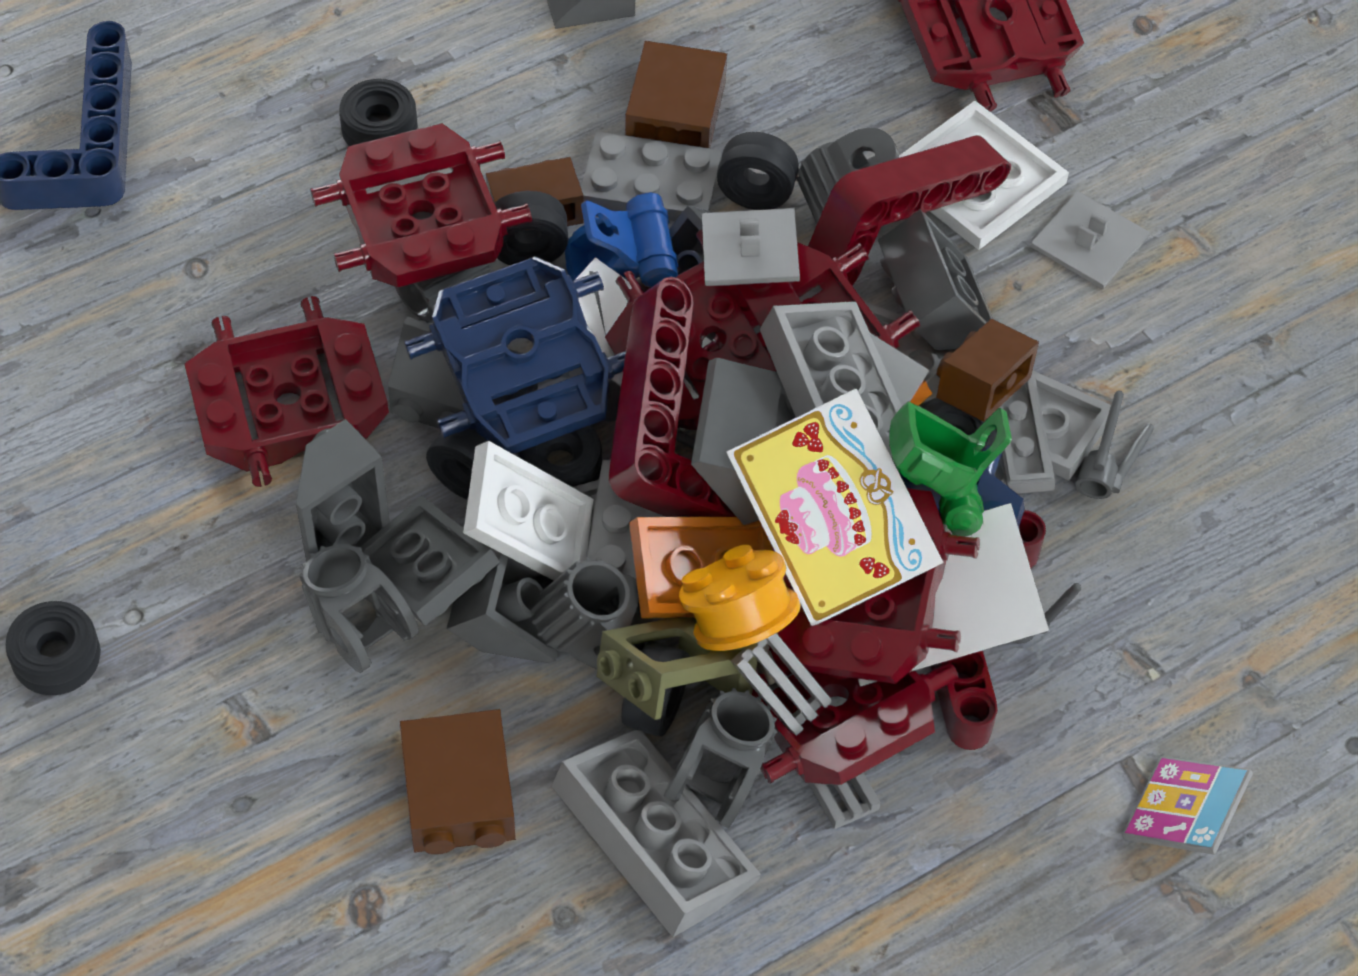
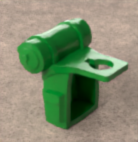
M909 401L906 402L892 418L889 430V447L898 472L910 482L916 485L924 484L940 495L938 504L942 522L944 525H947L952 535L971 536L979 531L983 524L982 514L984 508L982 497L978 493L977 481L985 469L1012 440L1007 412L998 408L975 433L967 435L929 411ZM997 428V435L993 444L986 451H980L985 446L990 433Z

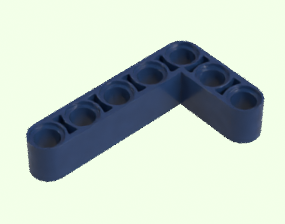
M102 21L93 25L87 34L80 148L13 151L0 154V203L3 207L11 210L101 207L113 205L124 196L132 61L125 29L121 24L115 21Z

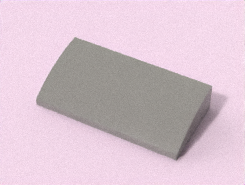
M840 302L773 306L762 324L760 332L795 416L799 417L857 388L892 458L889 447L890 423L902 405L857 303Z
M635 729L562 761L552 788L669 934L674 937L733 901L755 884L761 874L689 787L685 786L679 801L675 799L672 801L664 797L675 770L641 730Z

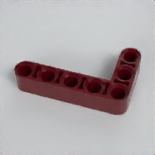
M976 135L852 171L839 179L831 190L808 247L829 255L832 259L834 257L838 258L859 243L862 249L864 248L867 255H869L881 226L909 218L920 209L925 213L989 193L998 188L1007 179L1011 171V164L982 136ZM865 262L847 273L848 281L852 286L857 281Z
M674 277L664 278L635 299L632 306L609 468V483L614 493L624 501L665 517H736L691 465L692 460L674 453L693 311V296L688 286L680 279Z
M1024 510L1018 529L1021 539L1026 541L1023 542L1031 569L1039 559L1046 534V525L1043 519L1036 513ZM983 650L948 660L955 667L957 673L965 674L969 678H958V680L937 690L947 733L955 745L965 750H976L988 743L998 712L997 701ZM945 662L931 665V670L943 665ZM972 715L979 718L981 721L971 722L965 719L963 716Z

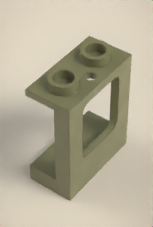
M695 617L669 618L602 631L600 652L597 657L596 677L654 720L661 719L665 689L706 681L724 693L731 692L733 688L737 692L749 690L750 695L753 692V687L731 662L745 647L725 651H713L700 647L693 632L697 623ZM680 636L678 649L686 651L690 657L658 662L649 658L633 645ZM753 656L748 663L756 671L758 660Z

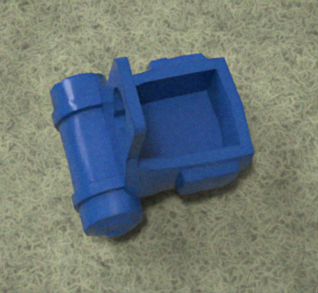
M649 192L633 197L626 203V211H612L588 200L581 204L584 225L573 232L572 236L568 238V244L564 251L567 273L572 281L576 280L595 257L626 280L627 278L624 273L632 271L635 278L640 276L641 282L651 288L664 278H675L678 276V263L671 241L668 213L659 194Z

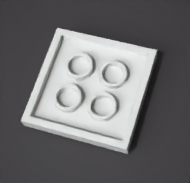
M973 101L899 155V158L980 135L1011 164V171L1007 179L995 190L930 211L976 249L980 250L1067 183L1069 172L978 102Z

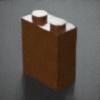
M645 41L625 114V135L710 149L726 84L728 53Z
M495 709L400 721L414 853L425 851L428 854L438 855L448 853L456 847L477 845L481 848H493L502 845L505 841L516 840L515 818L501 710Z

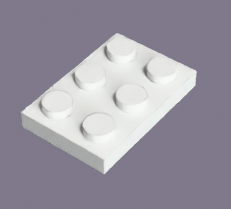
M487 441L475 447L463 533L538 573L555 580L576 561L581 564L587 559L594 499L492 442Z

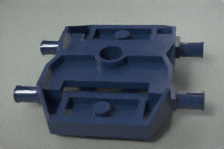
M533 257L439 291L432 316L433 324L429 325L430 332L410 340H405L404 345L410 360L437 350L438 352H443L464 403L462 404L463 411L437 419L438 427L444 439L469 428L471 430L476 429V432L487 441L514 454L605 420L610 385L609 379L623 372L626 351L607 358L605 352H602L593 332L587 325L581 309L579 298L604 290V285L598 271L572 281L565 269ZM518 338H525L533 343L532 349L525 354L511 352L508 349V345L511 341ZM580 368L582 371L580 375L501 404L494 405L492 401L504 395L515 394L520 389L547 379L559 378L564 373Z

